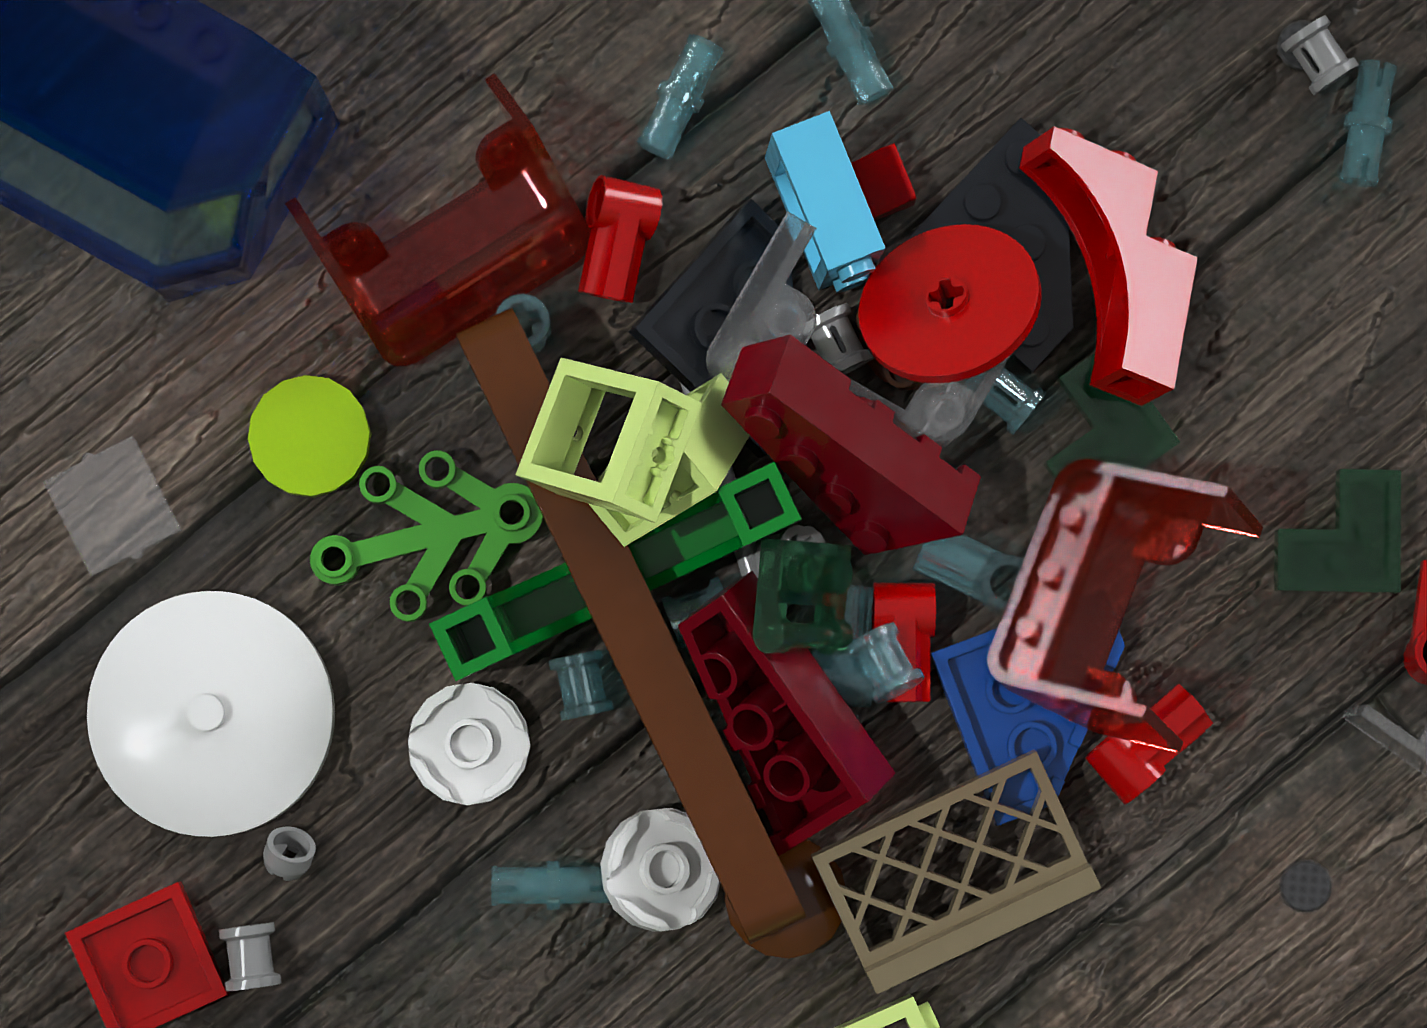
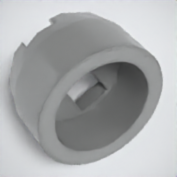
M285 826L274 829L267 838L263 852L264 865L271 875L275 874L283 877L284 881L299 879L311 866L316 851L315 842L308 833L299 828ZM289 850L296 853V856L289 858L285 854Z

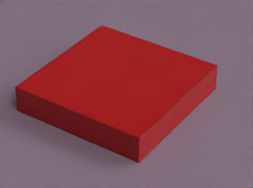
M181 881L65 932L106 1028H156L230 994V991L226 992L223 975Z

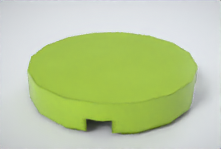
M310 375L284 380L265 393L251 415L248 442L253 462L267 481L290 495L311 498L335 492L354 480L368 458L371 440V430L365 410L351 391L330 378Z

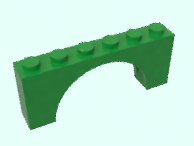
M773 462L719 487L715 493L630 543L628 547L649 591L802 519L776 463ZM563 563L429 623V626L455 681H458L579 625L592 617L566 563Z

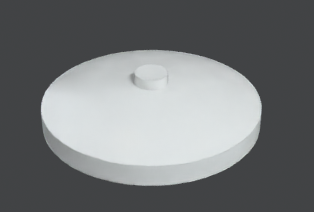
M223 591L192 592L174 596L146 609L122 628L110 642L98 663L90 686L87 703L88 735L92 752L103 777L114 793L138 815L155 825L180 834L205 837L234 835L258 828L278 818L299 801L312 786L325 763L332 743L335 726L334 693L328 671L318 650L299 626L286 615L254 598Z

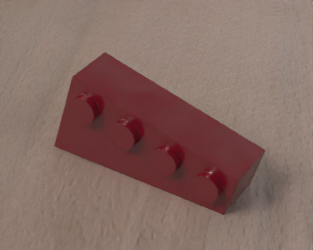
M791 334L742 347L721 406L864 555L963 535L981 479L979 474L965 464L956 470L940 458L942 447L928 436L922 434L914 439L893 423L895 412L880 400L873 401L865 397L856 396L849 390L852 381L850 378Z
M750 571L707 600L678 624L709 699H717L726 720L727 727L723 729L729 746L732 752L739 750L752 780L747 786L756 808H764L774 831L769 838L778 856L869 802L894 776L895 771L753 571Z

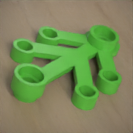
M431 451L424 455L419 464V474L425 484L434 489L447 487L479 508V510L454 516L398 483L396 477L389 469L383 466L370 467L360 478L359 487L362 495L371 503L389 505L421 525L356 542H350L347 538L338 535L322 538L315 544L310 555L312 571L323 582L329 585L340 586L352 581L358 574L360 566L427 549L407 584L396 588L390 597L392 613L402 621L414 622L422 618L428 608L427 597L461 540L486 534L468 569L456 572L449 583V591L452 598L460 605L468 606L485 598L487 593L486 582L508 545L528 541L538 532L542 524L543 515L527 486L518 483H507L494 489L456 467L454 460L446 452ZM435 459L445 460L449 464L448 475L440 481L431 480L427 475V466ZM376 474L385 475L390 481L389 490L382 496H373L368 491V481ZM509 502L519 503L524 509L522 520L516 524H507L501 519V509ZM333 548L341 549L346 558L343 567L337 571L327 570L323 563L325 553ZM466 576L476 578L480 584L478 594L472 599H463L457 593L458 582ZM406 592H414L420 598L419 609L411 615L402 614L398 608V599Z

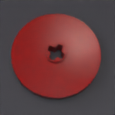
M970 224L935 228L908 239L892 250L877 265L876 270L868 278L860 298L858 314L860 330L874 358L887 370L902 378L921 383H949L968 379L1004 361L1027 338L1040 310L1042 298L1040 278L1035 264L1025 248L1015 239L999 230ZM956 297L953 299V307L943 309L946 307V299Z

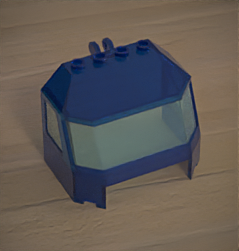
M0 0V205L152 288L167 302L193 296L192 293L225 284V286L251 279L340 124L317 76L252 30L197 0Z

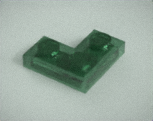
M1095 353L1057 380L1092 430L1043 464L1078 514L1180 443L1152 401L1140 406L1090 386Z
M1337 470L1335 483V530H1275L1274 591L1400 593L1401 470Z

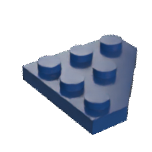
M1104 589L930 653L976 776L1034 749L1040 757L1057 797L1059 796L1065 783V777L1078 748H1080L1100 704L1101 696L1125 647ZM1030 769L1006 780L999 803L1030 813L1038 792V786ZM994 785L982 791L985 798H990ZM995 810L992 819L995 826H999L1015 820L1017 817Z

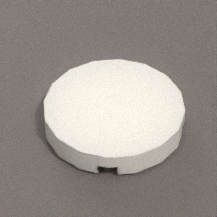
M475 683L447 686L426 699L412 719L408 739L410 763L423 786L443 800L464 805L490 802L512 789L526 769L531 747L527 722L515 702L493 687Z
M673 808L639 811L622 821L606 842L600 864L603 890L613 909L631 925L653 932L680 929L701 919L717 899L720 882L686 812Z

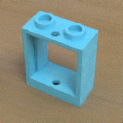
M830 111L773 132L765 154V160L818 291L834 285L836 293H841L866 283L869 273L876 270L875 267L885 250V245Z

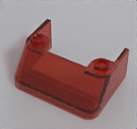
M495 73L484 80L507 122L487 134L477 148L475 155L476 165L485 180L382 244L375 231L369 225L360 222L343 224L321 237L296 197L285 203L383 359L391 365L408 366L422 360L457 338V333L486 320L569 268L586 254L591 233L590 228L533 124Z
M1084 458L1069 463L1059 472L1053 483L989 648L987 665L991 675L1007 690L1095 733L1180 753L1183 741L1148 706L1137 703L1135 689L1126 678L1118 673L1104 670L1144 562L1170 566L1186 560L1195 551L1204 527L1260 538L1263 526L1229 486L1095 459Z

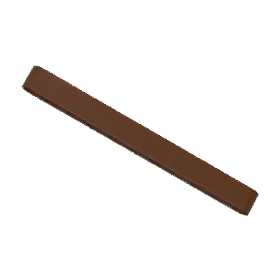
M511 307L457 333L456 337L519 466L550 384ZM582 452L574 475L596 481ZM526 480L750 945L806 918L796 892L628 545L624 547L588 503L558 495Z

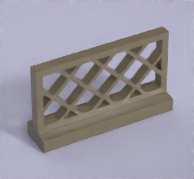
M1034 749L811 854L876 994L886 991L1101 889L1092 866L1084 856L1040 757ZM1027 769H1030L1038 786V792L1030 813L999 803L1006 780ZM994 785L989 799L976 794ZM963 799L986 806L974 840L942 829L950 806ZM1044 802L1054 822L1039 817ZM995 810L1027 821L1015 854L983 843ZM938 812L933 825L920 821ZM908 825L930 833L918 866L886 855L894 832ZM1036 825L1058 832L1068 852V855L1046 865L1024 858ZM939 836L971 847L959 880L928 870ZM882 838L878 851L864 847ZM980 851L1011 862L1004 884L991 891L968 884ZM851 852L874 859L863 892L838 884L829 863ZM883 863L915 874L903 907L871 896ZM1021 866L1034 870L1017 878ZM924 877L956 889L948 911L934 918L912 910ZM965 892L978 896L960 905ZM844 895L859 900L854 916ZM868 904L900 915L892 938L871 948L867 947L859 929ZM909 919L921 922V924L905 931Z

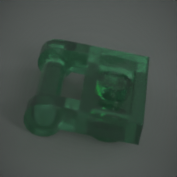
M762 538L753 626V640L760 651L768 654H780L788 651L790 648H814L824 655H842L850 649L853 642V631L851 626L845 621L847 591L853 576L850 563L852 545ZM787 604L815 605L813 624L791 623L786 618Z

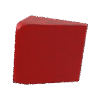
M895 143L882 147L851 163L874 221L914 206L917 199Z

